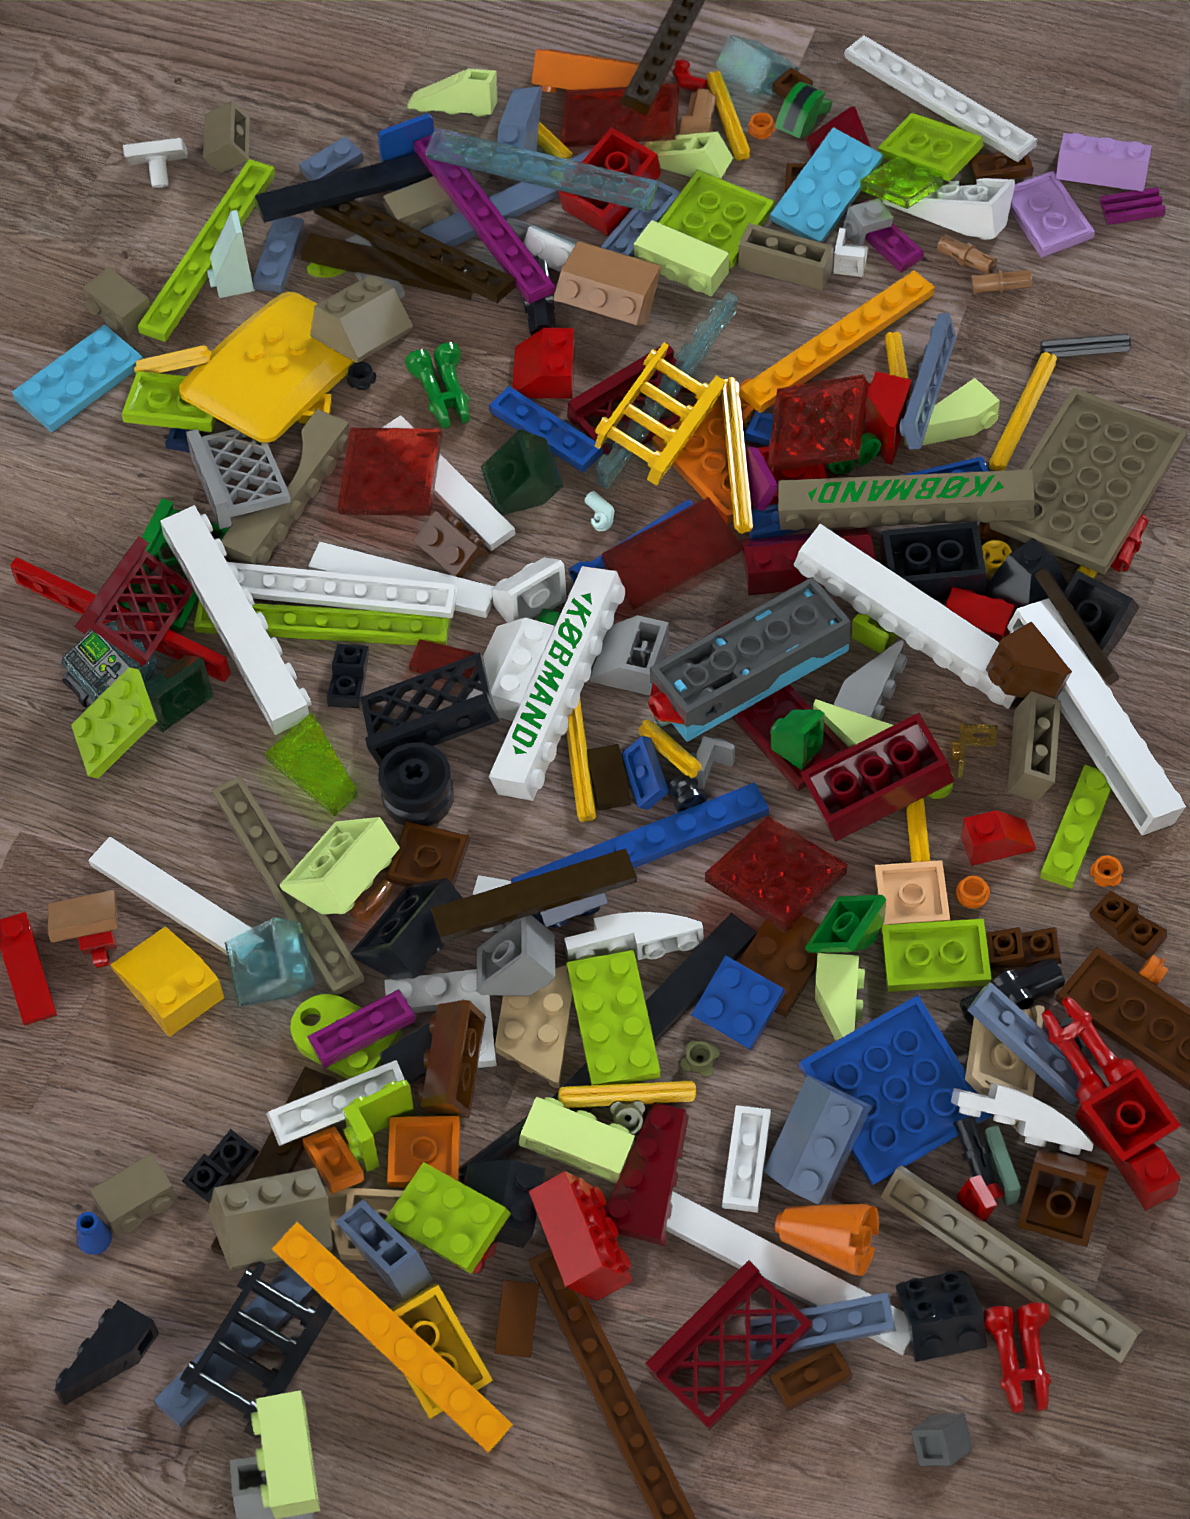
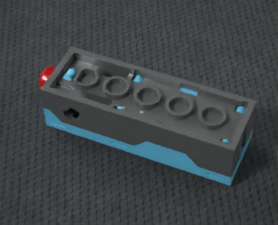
M811 577L651 666L649 708L658 721L671 722L685 741L688 742L849 651L851 621L815 578Z

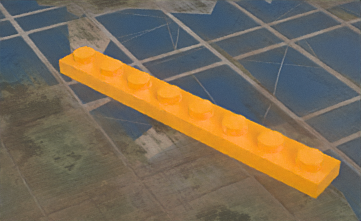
M913 270L741 386L739 390L740 397L759 413L763 412L934 295L935 286Z
M298 1222L272 1248L286 1264L487 1453L513 1426L504 1415Z

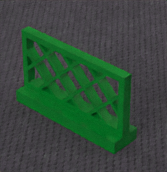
M161 498L141 538L149 543L145 551L169 567L178 564L176 557L164 560L160 553L162 548L169 546L164 538L160 520L180 512V510L173 508L172 501ZM210 522L213 531L210 533L221 536V540L229 528L220 529L218 524ZM142 564L146 576L154 572L147 565ZM185 574L180 575L181 577H183L185 580L188 581V579H187V577H186ZM130 584L134 594H143L140 584ZM149 584L153 594L161 590L159 584ZM169 585L174 595H180L176 586ZM195 591L187 600V605H184L182 608L183 613L179 621L174 620L170 629L180 633L183 632L199 600ZM118 602L119 606L131 611L128 602ZM157 603L160 613H164L163 610L168 608L167 604ZM138 606L140 612L151 613L149 607L142 608Z

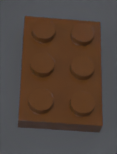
M776 902L738 963L786 990L775 1012L787 1017L817 969L818 953H808L805 947L820 924Z

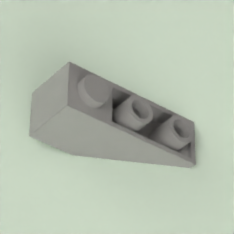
M899 640L846 678L833 705L881 721L885 711V706L882 705L886 698H892L896 687L895 676L897 673H903L908 660V655L904 654L905 641Z

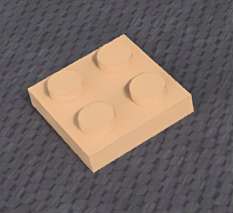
M942 860L875 865L877 895H883L886 898L885 923L883 925L950 921Z

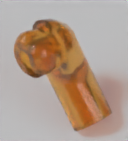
M381 880L364 903L360 900L354 901V907L349 910L350 916L357 918L358 922L369 921L392 895L394 886L387 880Z

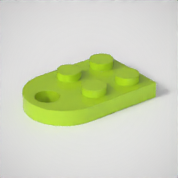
M320 994L305 1000L295 1010L291 1019L290 1029L296 1048L307 1058L322 1065L309 1044L307 1036L362 1007L334 994ZM309 1014H317L321 1017L320 1021L314 1026H306L302 1023L304 1017ZM401 1029L330 1065L327 1069L348 1080L380 1067L379 1054L398 1042L402 1036Z

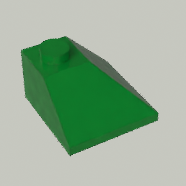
M883 895L838 896L805 949L808 953L854 952L868 949L876 941L877 933L885 923L886 898Z

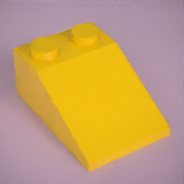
M166 926L110 964L113 971L168 1037L174 1035L225 998L218 977L198 954Z
M432 1283L414 1294L407 1301H402L391 1308L402 1321L476 1390L493 1381L438 1284ZM403 1374L429 1419L443 1412Z

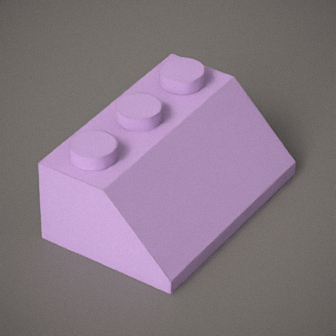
M1063 133L1056 179L1144 192L1152 145H1145L1140 142L1117 141L1107 137H1089L1079 133Z

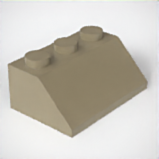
M369 275L315 305L310 336L358 363L410 333L413 325L395 288L383 282L379 277Z
M316 1168L214 1188L208 1215L230 1271L254 1267L260 1261L264 1264L283 1261L272 1248L296 1222L303 1226L328 1251L332 1250L333 1240L328 1196Z

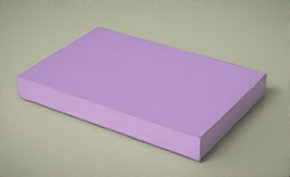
M1054 171L1015 184L1009 211L1041 258L1094 238V229L1061 181L1056 179Z

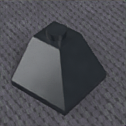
M1031 538L1008 555L986 585L984 595L993 599H1002L1007 603L1015 605V613L1017 608L1049 598L1034 575L1043 568L1052 574L1063 592L1066 590L1068 583L1055 557L1034 538Z

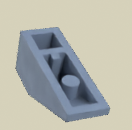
M541 87L512 90L499 124L497 153L507 168L535 166L542 94Z
M364 1200L360 1201L335 1221L337 1226L383 1281L404 1302L433 1280L418 1252Z

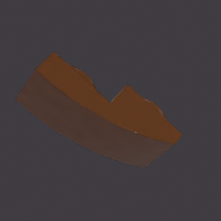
M1109 891L1089 913L1090 917L1103 930L1145 960L1168 938L1165 928L1140 915L1137 905L1112 891Z
M1020 927L986 933L991 966L1031 967L1048 958L1056 960L1058 964L1062 963L1056 927L1022 933Z
M503 1279L494 1354L531 1358L539 1284Z

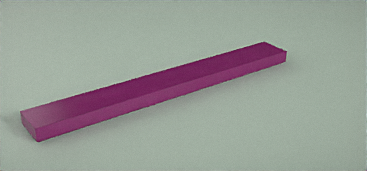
M436 132L413 142L415 152L505 273L515 278L516 288L528 304L555 293V285L441 133Z

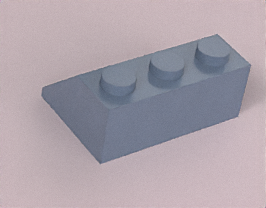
M807 1075L763 1172L786 1189L817 1205L828 1203L872 1106Z

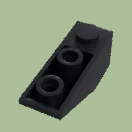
M117 1300L112 1309H106L100 1317L95 1333L91 1338H86L82 1342L70 1368H65L56 1380L54 1391L60 1402L66 1405L138 1364L159 1335L154 1320L120 1300Z

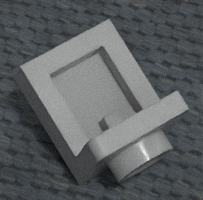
M878 198L848 207L844 229H846V235L852 239L855 245H863L867 233L891 227L894 217Z
M703 736L697 753H691L702 765V769L696 776L698 780L697 787H705L714 762L733 766L735 761L734 744L722 738L713 739Z

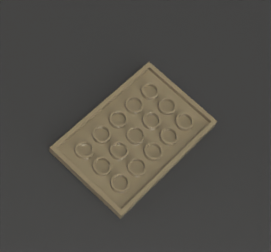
M1073 388L1022 469H1033L1035 519L990 522V529L1024 543L1034 538L1049 553L1105 575L1185 443L1188 431Z

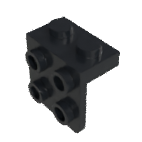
M948 1271L940 1275L913 1278L896 1285V1292L909 1324L911 1350L915 1362L987 1348L983 1310L965 1271Z

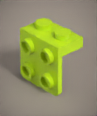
M407 1080L389 1082L380 1091L367 1097L355 1098L348 1106L342 1108L346 1123L344 1133L349 1142L347 1146L357 1162L361 1161L366 1172L379 1167L374 1136L372 1134L388 1127L389 1117H409L414 1113L411 1089Z

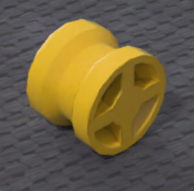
M991 540L982 546L987 571L986 578L991 580L1008 555L1012 553L1010 546L1000 540Z

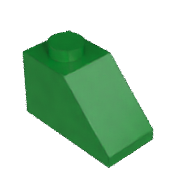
M819 709L791 710L784 719L779 718L770 730L771 750L803 770L822 749L825 713Z

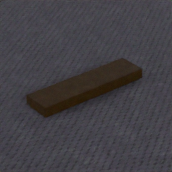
M1044 568L1034 574L1103 679L1109 685L1118 681L1119 674L1052 574Z

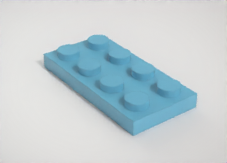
M832 128L771 212L770 221L799 237L824 243L882 162L883 154Z
M104 324L12 391V395L16 402L52 433L134 373L136 361L143 359V357Z

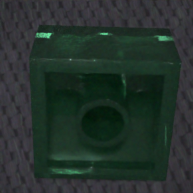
M521 429L481 466L494 507L502 516L544 505L564 486L547 439Z
M186 655L180 660L170 663L164 671L152 679L144 681L157 719L154 725L161 732H164L214 697L205 662L200 657Z

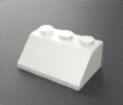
M524 617L496 627L483 655L493 703L500 718L510 721L514 720L555 626ZM473 689V691L470 693L467 699H470L483 693L482 691Z

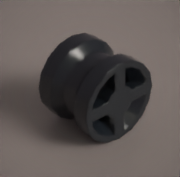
M684 774L668 784V796L675 800L674 806L677 812L706 802L707 796L703 790L698 789L696 777L691 778Z

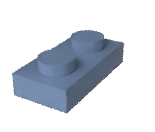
M345 136L299 164L300 172L309 181L342 173L364 160L363 152Z

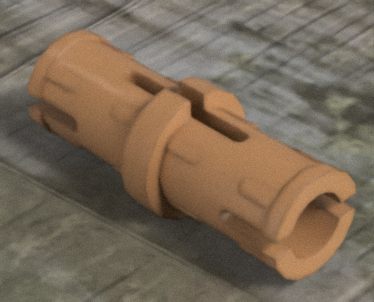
M944 234V237L942 236L938 242L937 251L954 258L963 267L969 266L984 274H992L996 268L997 258L981 252L971 243L965 244L948 234Z

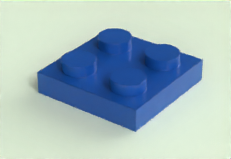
M725 955L691 1015L748 1049L753 1050L786 990Z

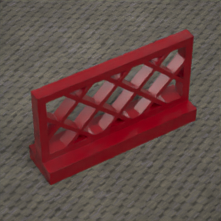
M669 345L664 360L687 374L673 357L674 350ZM648 354L568 401L567 418L573 425L578 424L583 432L596 442L598 434L595 433L596 427H591L586 420L593 415L608 419L614 412L611 411L612 404L622 401L646 368L643 363ZM658 370L654 372L648 381L658 389L677 391L675 398L677 401L679 400L680 392L696 396V394L680 384L660 381L661 374L663 373ZM639 396L632 403L633 406L634 403L652 406V418H654L655 407L665 408L651 398ZM673 413V416L667 420L654 419L666 427H670L677 423L680 417ZM626 415L622 417L621 420L627 421L626 432L624 433L644 445L651 441L652 437L656 436V434L649 430L643 435L629 433L630 424L635 421ZM605 442L602 445V455L610 465L631 453L624 447L612 453Z
M138 536L74 627L84 635L90 628L144 666L194 590L187 580L145 551L149 543ZM144 563L154 570L156 576H146L142 564ZM130 584H140L143 594H134ZM149 584H159L162 594H153ZM169 585L176 586L184 594L172 595ZM118 602H128L131 612H121ZM137 602H147L151 613L140 612ZM157 603H166L170 613H160ZM103 620H114L119 631L111 630L102 623ZM125 621H135L138 631H128ZM144 621H154L157 631H147ZM131 639L142 640L146 650L145 653L135 647Z
M748 1260L645 1362L649 1374L658 1383L661 1382L710 1431L813 1327V1323L762 1276L759 1269ZM760 1287L771 1295V1309H750V1297ZM776 1301H777L784 1309H776ZM745 1303V1310H738ZM750 1316H771L772 1334L750 1335ZM776 1316H793L801 1324L792 1334H776ZM730 1317H746V1335H725V1322ZM720 1328V1335L712 1336ZM772 1341V1354L766 1360H751L750 1342ZM776 1341H784V1342L776 1349ZM720 1342V1361H699V1348L704 1343ZM725 1342H746V1360L725 1361ZM694 1354V1361L686 1362ZM746 1367V1380L740 1386L725 1387V1368ZM751 1367H758V1368L751 1374ZM694 1368L693 1387H677L669 1378L678 1369ZM699 1368H720V1387H699ZM725 1393H732V1394L725 1400ZM685 1394H693V1402ZM699 1394H720V1406L709 1417L706 1416L698 1408Z

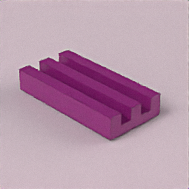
M1159 188L1144 189V192L1130 191L1101 196L1100 206L1107 225L1165 216L1166 208L1165 205H1162L1163 199L1159 196Z

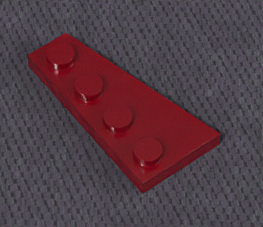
M656 1102L653 1103L605 1207L607 1217L611 1218L615 1223L619 1234L662 1246L666 1245L667 1234L665 1230L667 1219L671 1217L673 1206L671 1204L673 1187H676L678 1172L676 1170L678 1159L682 1157L689 1119L684 1109Z

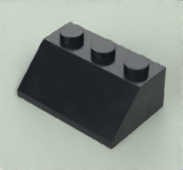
M448 878L406 885L350 954L354 959L393 980L414 979L426 969L425 963L430 957L438 953L445 945V942L441 943L431 914V908L462 899L463 897Z

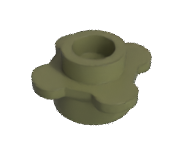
M703 1041L689 1042L687 1044L686 1058L682 1059L680 1063L682 1070L700 1073L704 1078L712 1076L714 1073V1061L720 1057L719 1049ZM702 1057L703 1061H698L697 1058Z
M639 1100L625 1104L621 1101L613 1102L610 1106V1111L613 1114V1123L627 1128L630 1132L629 1134L639 1135L644 1125L642 1113L645 1111L644 1104ZM630 1115L631 1119L627 1121L624 1117Z

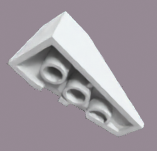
M984 178L977 179V185L960 186L959 181H950L949 184L938 188H933V185L930 183L894 186L883 197V204L963 235L990 240L995 238L1007 224L1015 181Z

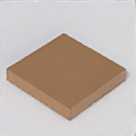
M114 890L48 904V935L52 943L118 928L117 899Z

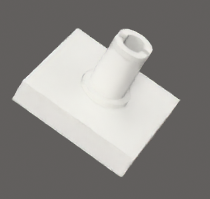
M181 138L123 145L124 157L130 165L149 164L152 188L169 186L166 161L188 158L186 146Z

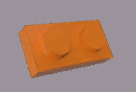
M335 1126L303 1138L305 1151L332 1194L365 1181L362 1168Z

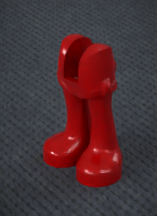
M1068 996L1062 999L1061 1002L1066 1008L1068 1016L1072 1017L1074 1022L1062 1029L1060 1021L1052 1014L1050 1009L1045 1010L1041 1016L1049 1032L1048 1040L1058 1046L1076 1073L1079 1086L1075 1094L1081 1104L1107 1088V1086L1074 1039L1076 1037H1081L1110 1085L1133 1072L1137 1067L1130 1059H1119L1110 1051L1092 1024L1093 1017L1090 1015V1012L1084 1011L1075 1000Z
M1045 1303L1026 1304L1019 1307L1015 1312L1026 1369H1019L1013 1334L1014 1316L1012 1308L996 1306L983 1310L985 1329L993 1335L1000 1357L1002 1369L1000 1387L1005 1391L1012 1413L1023 1412L1021 1383L1031 1382L1036 1411L1047 1410L1049 1386L1052 1381L1050 1374L1045 1370L1042 1358L1040 1330L1049 1321V1305Z

